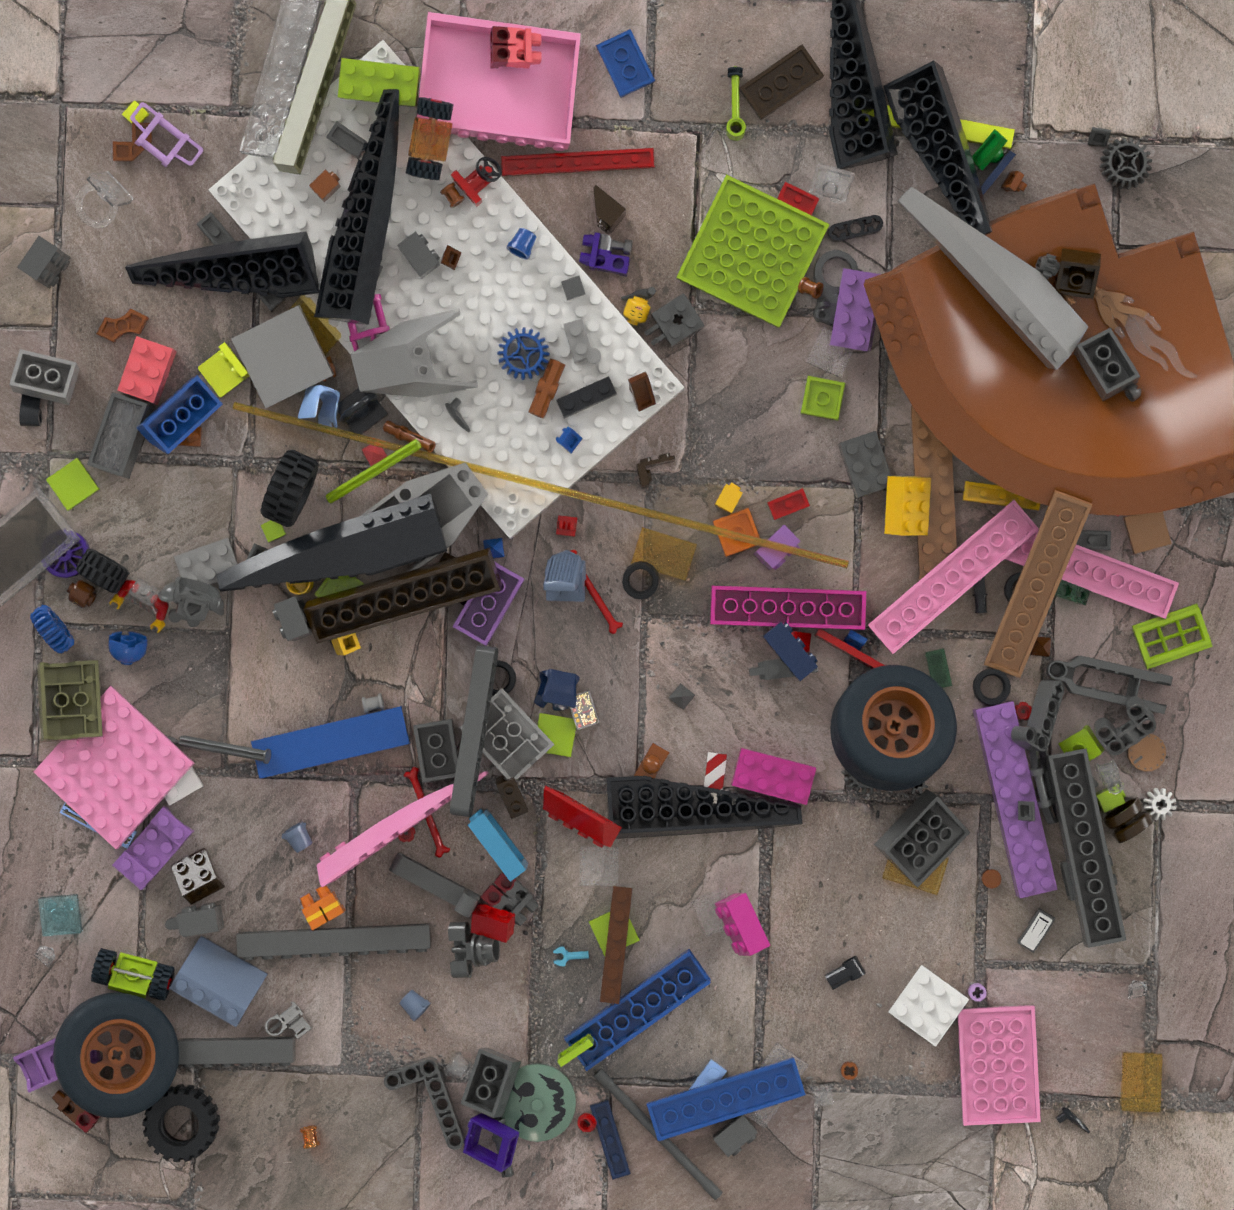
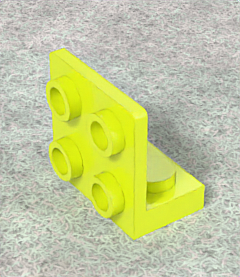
M225 342L219 346L220 351L198 366V370L220 398L250 377L244 365Z

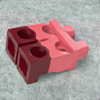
M492 26L490 32V68L523 67L529 69L530 65L540 64L542 53L532 51V46L540 47L541 34L531 33V28Z

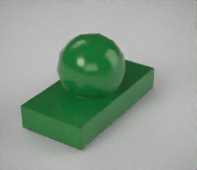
M994 129L972 155L974 164L983 171L989 163L1000 162L1004 156L1002 147L1008 140L999 131Z

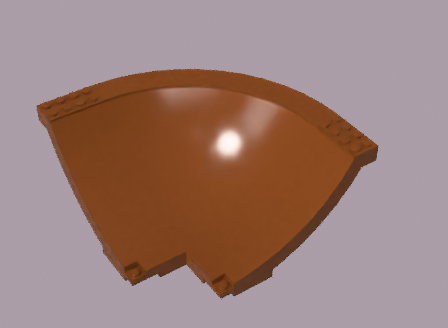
M1094 183L1020 206L1019 210L990 221L992 232L985 235L1033 268H1036L1039 257L1046 256L1047 254L1056 256L1055 260L1059 262L1062 248L1101 254V266L1096 285L1100 289L1103 288L1107 291L1126 294L1125 300L1122 302L1123 304L1147 311L1144 318L1128 314L1129 318L1126 327L1123 326L1120 320L1114 318L1119 326L1115 330L1112 329L1140 375L1135 385H1138L1137 389H1141V396L1134 402L1126 397L1124 391L1102 401L1073 352L1057 370L1047 368L938 246L915 256L887 273L865 279L863 285L888 357L898 381L913 408L939 441L958 459L984 478L1009 492L1049 506L1054 491L1057 490L1092 503L1089 514L1129 516L1157 513L1193 505L1234 492V361L1194 231L1118 254ZM1057 274L1047 279L1054 288ZM1072 296L1076 303L1070 306L1088 325V329L1078 344L1110 328L1102 319L1095 297L1089 299Z

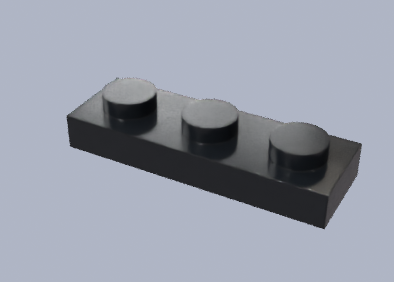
M608 376L557 399L556 402L565 419L616 396L617 393Z

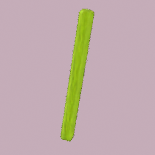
M417 439L411 441L327 493L326 499L329 503L337 501L422 447Z

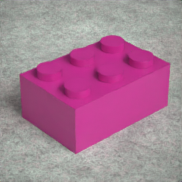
M734 893L715 903V912L720 919L722 918L724 923L723 929L726 935L730 936L733 942L731 946L736 954L739 956H751L771 946L746 893Z

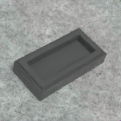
M336 121L326 136L327 139L357 159L364 153L362 150L364 143H368L338 121Z

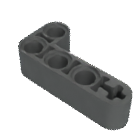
M1042 680L1040 682L1027 726H1015L1011 731V738L1014 743L1029 751H1045L1048 748L1064 694V684L1062 681Z

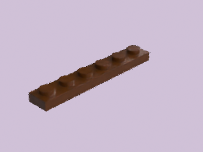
M613 886L600 1002L620 1003L633 888Z

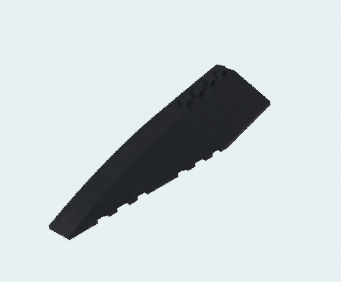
M427 494L285 542L217 574L219 590L223 592L241 590L248 586L259 588L266 584L277 586L284 582L295 584L321 581L322 578L338 579L339 576L347 575L349 577H357L358 574L365 573L366 575H374L447 552V547L436 504L432 495Z

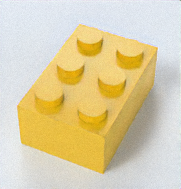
M887 477L884 534L900 536L928 535L930 477Z

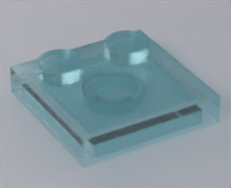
M78 894L39 897L42 936L82 932Z

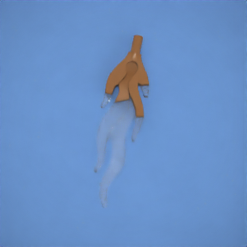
M1096 285L1094 297L1102 319L1120 338H1124L1125 335L1114 318L1121 321L1133 346L1141 354L1160 363L1163 369L1167 370L1168 365L1165 359L1151 350L1150 345L1154 346L1166 354L1179 373L1189 378H1197V375L1188 371L1183 366L1175 347L1167 340L1157 336L1148 327L1145 320L1156 330L1160 331L1162 329L1153 316L1140 308L1123 304L1122 302L1134 303V299L1119 292L1107 291L1103 288L1100 289Z

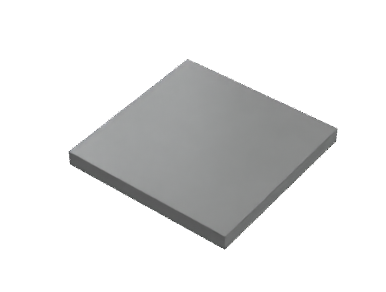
M300 305L231 339L265 408L334 375Z

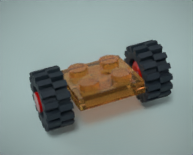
M419 97L416 113L429 117V119L415 117L408 153L410 157H408L406 174L418 178L440 180L443 164L432 160L446 162L453 123L441 120H451L454 104L442 100Z

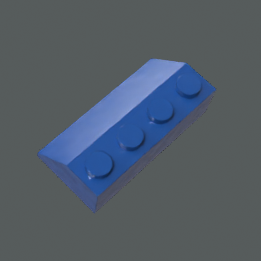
M196 375L188 380L136 428L149 443L168 455L223 404L200 377Z

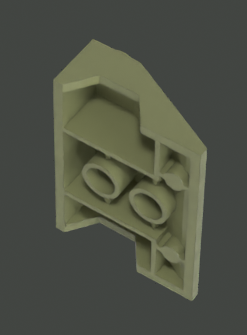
M98 660L53 664L40 662L37 666L41 742L102 737Z

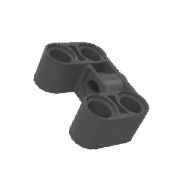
M1133 696L1127 699L1126 710L1131 720L1120 728H1115L1106 718L1097 719L1094 723L1097 739L1112 755L1121 754L1131 746L1139 743L1156 729L1154 714L1139 697ZM1134 706L1139 707L1137 710H1131ZM1146 720H1150V721H1151V722L1148 723V724H1143V722L1146 721ZM1101 728H1107L1106 731H1099ZM1113 742H1119L1117 745H1111Z

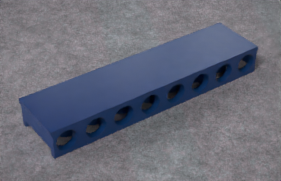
M402 706L251 741L252 748L271 750V759L268 764L255 760L259 779L410 744Z
M688 949L621 996L619 1004L611 1003L566 1035L564 1040L571 1046L587 1034H591L594 1039V1045L577 1056L585 1070L588 1071L711 983V979L690 949Z

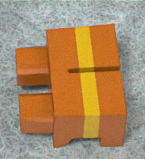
M327 885L316 889L321 898L317 901H314L310 893L300 898L304 907L302 912L311 930L316 929L346 911L336 897L335 892H331Z

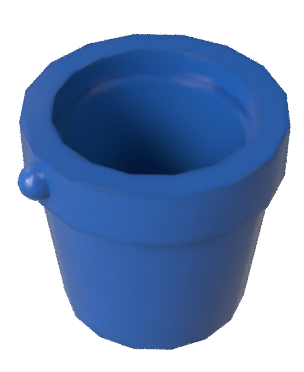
M519 228L513 239L508 242L507 250L519 258L529 259L536 235L525 228Z

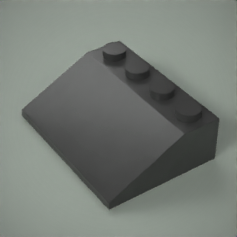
M926 789L874 845L918 888L970 832L937 795Z

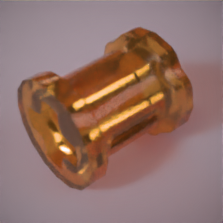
M316 1125L300 1128L304 1139L303 1149L320 1145V1141L317 1140Z

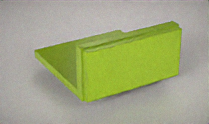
M1089 725L1084 726L1079 732L1058 743L1064 753L1087 749L1089 761L1101 755L1105 750Z

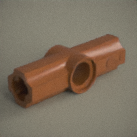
M550 358L544 375L538 382L535 390L536 394L528 413L544 419L549 404L554 399L559 387L558 383L565 364Z

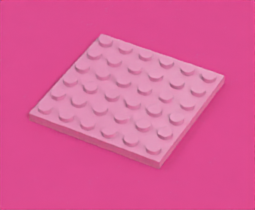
M110 686L100 697L103 736L61 741L35 769L34 773L115 849H119L195 763L115 688Z

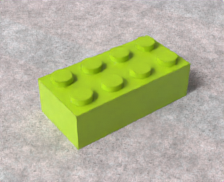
M341 58L338 98L379 103L384 89H398L399 106L417 108L421 68Z

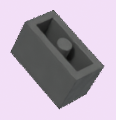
M415 231L397 246L422 279L440 266L438 262L440 257L434 249L430 251L426 246L429 242L423 234L418 235Z
M744 1114L733 1118L715 1133L713 1140L727 1157L730 1155L735 1156L742 1150V1145L746 1142L748 1144L757 1137L756 1134L758 1132Z

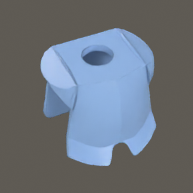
M323 385L307 388L299 410L298 419L315 418L320 398L323 404L318 415V424L331 429L333 423L336 429L338 426L336 417L339 408L340 392Z

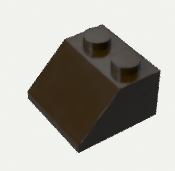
M595 185L593 191L597 226L604 232L609 231L612 233L626 216V208Z
M1062 248L1055 285L1056 291L1062 295L1093 299L1101 266V254Z

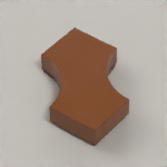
M129 309L120 318L111 319L105 317L96 334L115 343L120 336L127 333H137L140 335L149 318L133 309Z

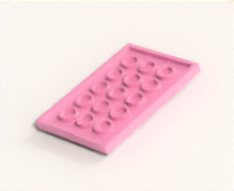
M1035 1006L963 1008L957 1016L963 1125L1041 1122Z

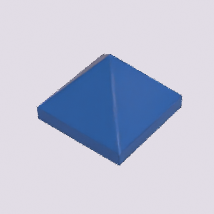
M502 538L483 540L484 549L490 548L493 558L505 557Z

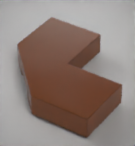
M133 122L132 142L113 141V161H134L145 150L142 146L139 147L135 144L143 132ZM150 123L139 124L146 129ZM152 132L145 139L150 144L152 143Z

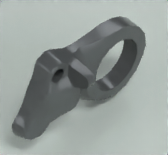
M832 250L824 253L817 260L813 275L815 283H823V292L817 298L813 317L815 321L832 327L840 287L831 286L824 280L822 275L824 264L830 259L840 258L846 261L852 270L862 271L858 269L857 263L852 256L841 250Z

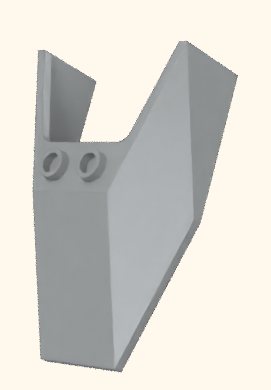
M460 308L403 321L351 353L360 392L426 397L477 388V380L461 382L437 379L426 341L429 334L460 316Z
M465 462L405 482L362 515L431 494L438 510L446 547L448 548L458 538L487 497L488 492ZM439 554L418 560L410 571L424 567Z

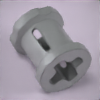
M381 693L370 698L362 697L365 714H369V711L385 710Z

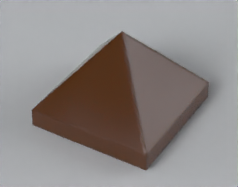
M447 245L441 258V264L455 270L462 252Z
M1037 637L1030 655L1050 657L1051 638Z

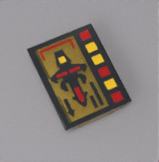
M590 690L576 694V707H569L576 729L580 730L600 723Z

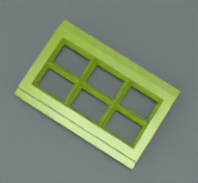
M1197 603L1168 613L1166 619L1156 617L1132 626L1146 669L1213 647ZM1194 616L1197 626L1182 630L1180 620ZM1176 622L1179 632L1164 637L1161 627ZM1157 629L1160 639L1145 643L1142 633ZM1199 629L1202 639L1187 644L1184 634ZM1180 636L1184 646L1168 650L1165 641ZM1161 642L1165 652L1150 657L1147 647Z

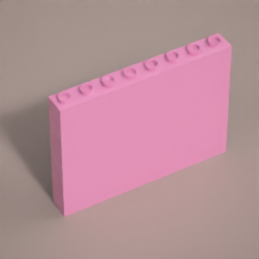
M428 12L418 101L419 97H425L454 104L451 120L435 119L433 131L438 132L440 135L456 134L461 138L477 137L478 140L482 141L492 139L498 143L514 142L519 146L529 144L534 145L536 148L551 147L556 151L568 150L571 138L581 34ZM492 26L531 28V33L541 34L540 47L532 46V51L542 53L541 63L530 65L529 69L523 67L490 68V32ZM416 114L415 129H419L423 133H429L431 118Z

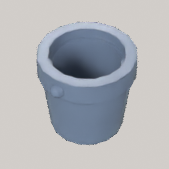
M303 821L282 833V839L287 840L296 853L313 843L307 832L306 823Z
M411 990L399 1004L410 1016V1019L415 1022L431 1003L414 990Z

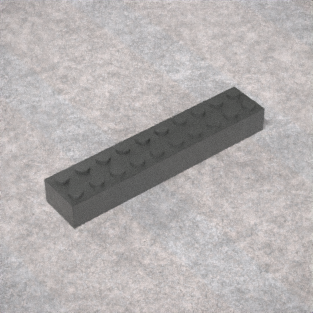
M1087 749L1045 756L1084 947L1090 948L1126 941Z

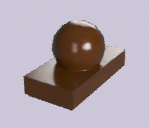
M646 372L628 379L629 390L633 395L639 412L656 404Z

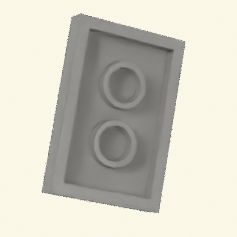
M229 538L174 556L181 577L210 585L218 582L217 574L238 564Z

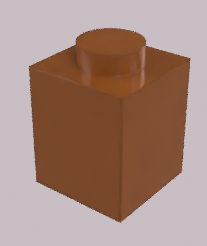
M326 169L309 185L323 202L327 201L341 187L338 183L339 177L333 171L329 173Z

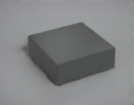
M580 276L561 281L567 301L586 295Z

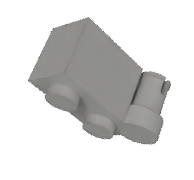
M578 319L563 324L574 363L585 360L590 364L598 363L601 359V353L598 349L591 348L583 320Z

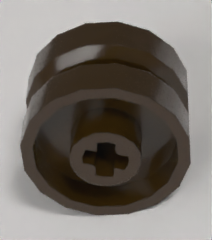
M1139 797L1118 806L1103 819L1108 829H1115L1113 836L1118 843H1123L1135 837L1154 821L1149 812H1141L1144 805Z

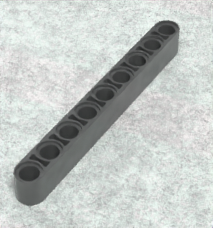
M478 645L476 648L450 804L451 815L471 817L473 813L498 661L497 647Z

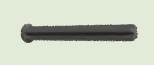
M185 735L179 738V745L183 747L263 761L264 764H268L271 759L270 749L260 750Z

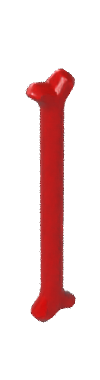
M571 550V552L577 554L576 550ZM586 574L585 587L608 622L609 633L615 634L617 629L623 626V623L617 622Z
M412 767L411 771L405 772L403 776L411 780L419 800L425 797L418 780L419 769ZM431 814L425 820L436 846L435 856L441 858L443 853H449L450 848L443 844Z

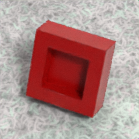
M558 515L556 535L575 537L577 517Z

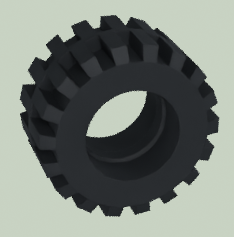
M93 549L86 550L75 568L81 576L111 593H118L130 574L125 567Z

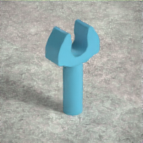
M564 946L553 950V953H562L564 956L561 960H554V963L558 966H565L568 960L589 959V951L568 952Z

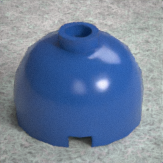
M122 631L109 635V652L111 656L123 665H132V663L139 661L144 657L147 650L145 635L130 631L128 632L129 635H122Z

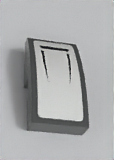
M1039 908L1028 922L1027 928L1018 938L1017 943L1034 953L1054 923L1055 917Z

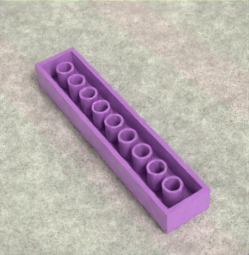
M1007 701L997 705L973 709L1016 896L1024 898L1058 890L1025 749L1014 743L1011 738L1012 729L1015 726H1019L1014 702ZM1018 801L1035 802V821L1018 820Z

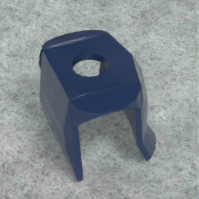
M554 669L539 672L541 683L534 700L537 706L544 708L547 703H551L554 711L576 707V684L580 680L577 674Z

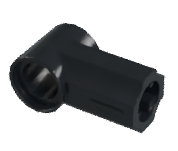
M853 956L844 961L838 968L825 974V977L832 990L850 980L854 981L862 977L866 972L858 957Z

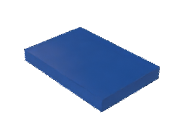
M631 29L596 45L620 98L655 82Z

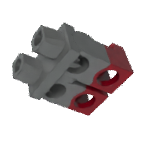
M503 871L481 895V898L491 907L514 913L515 924L519 926L527 919L520 911L526 907L533 913L539 906L533 898V894L516 878L510 882Z

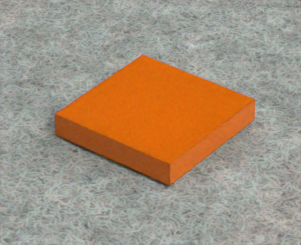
M749 508L713 521L726 557L762 544Z

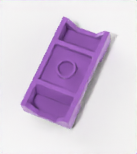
M164 806L129 848L114 862L113 866L135 886L143 890L192 835L194 830L184 825L171 813L169 808Z
M56 1038L13 1057L14 1061L21 1067L26 1078L29 1093L58 1080L53 1062V1049ZM98 1050L90 1052L91 1063H96L102 1059Z

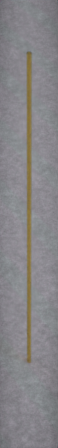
M237 402L233 404L234 410L392 451H397L403 447V445L261 408ZM417 450L411 454V456L450 466L465 463V461L423 450ZM466 462L473 472L848 568L849 561Z

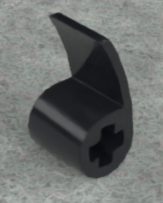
M22 394L19 413L21 426L41 427V398Z

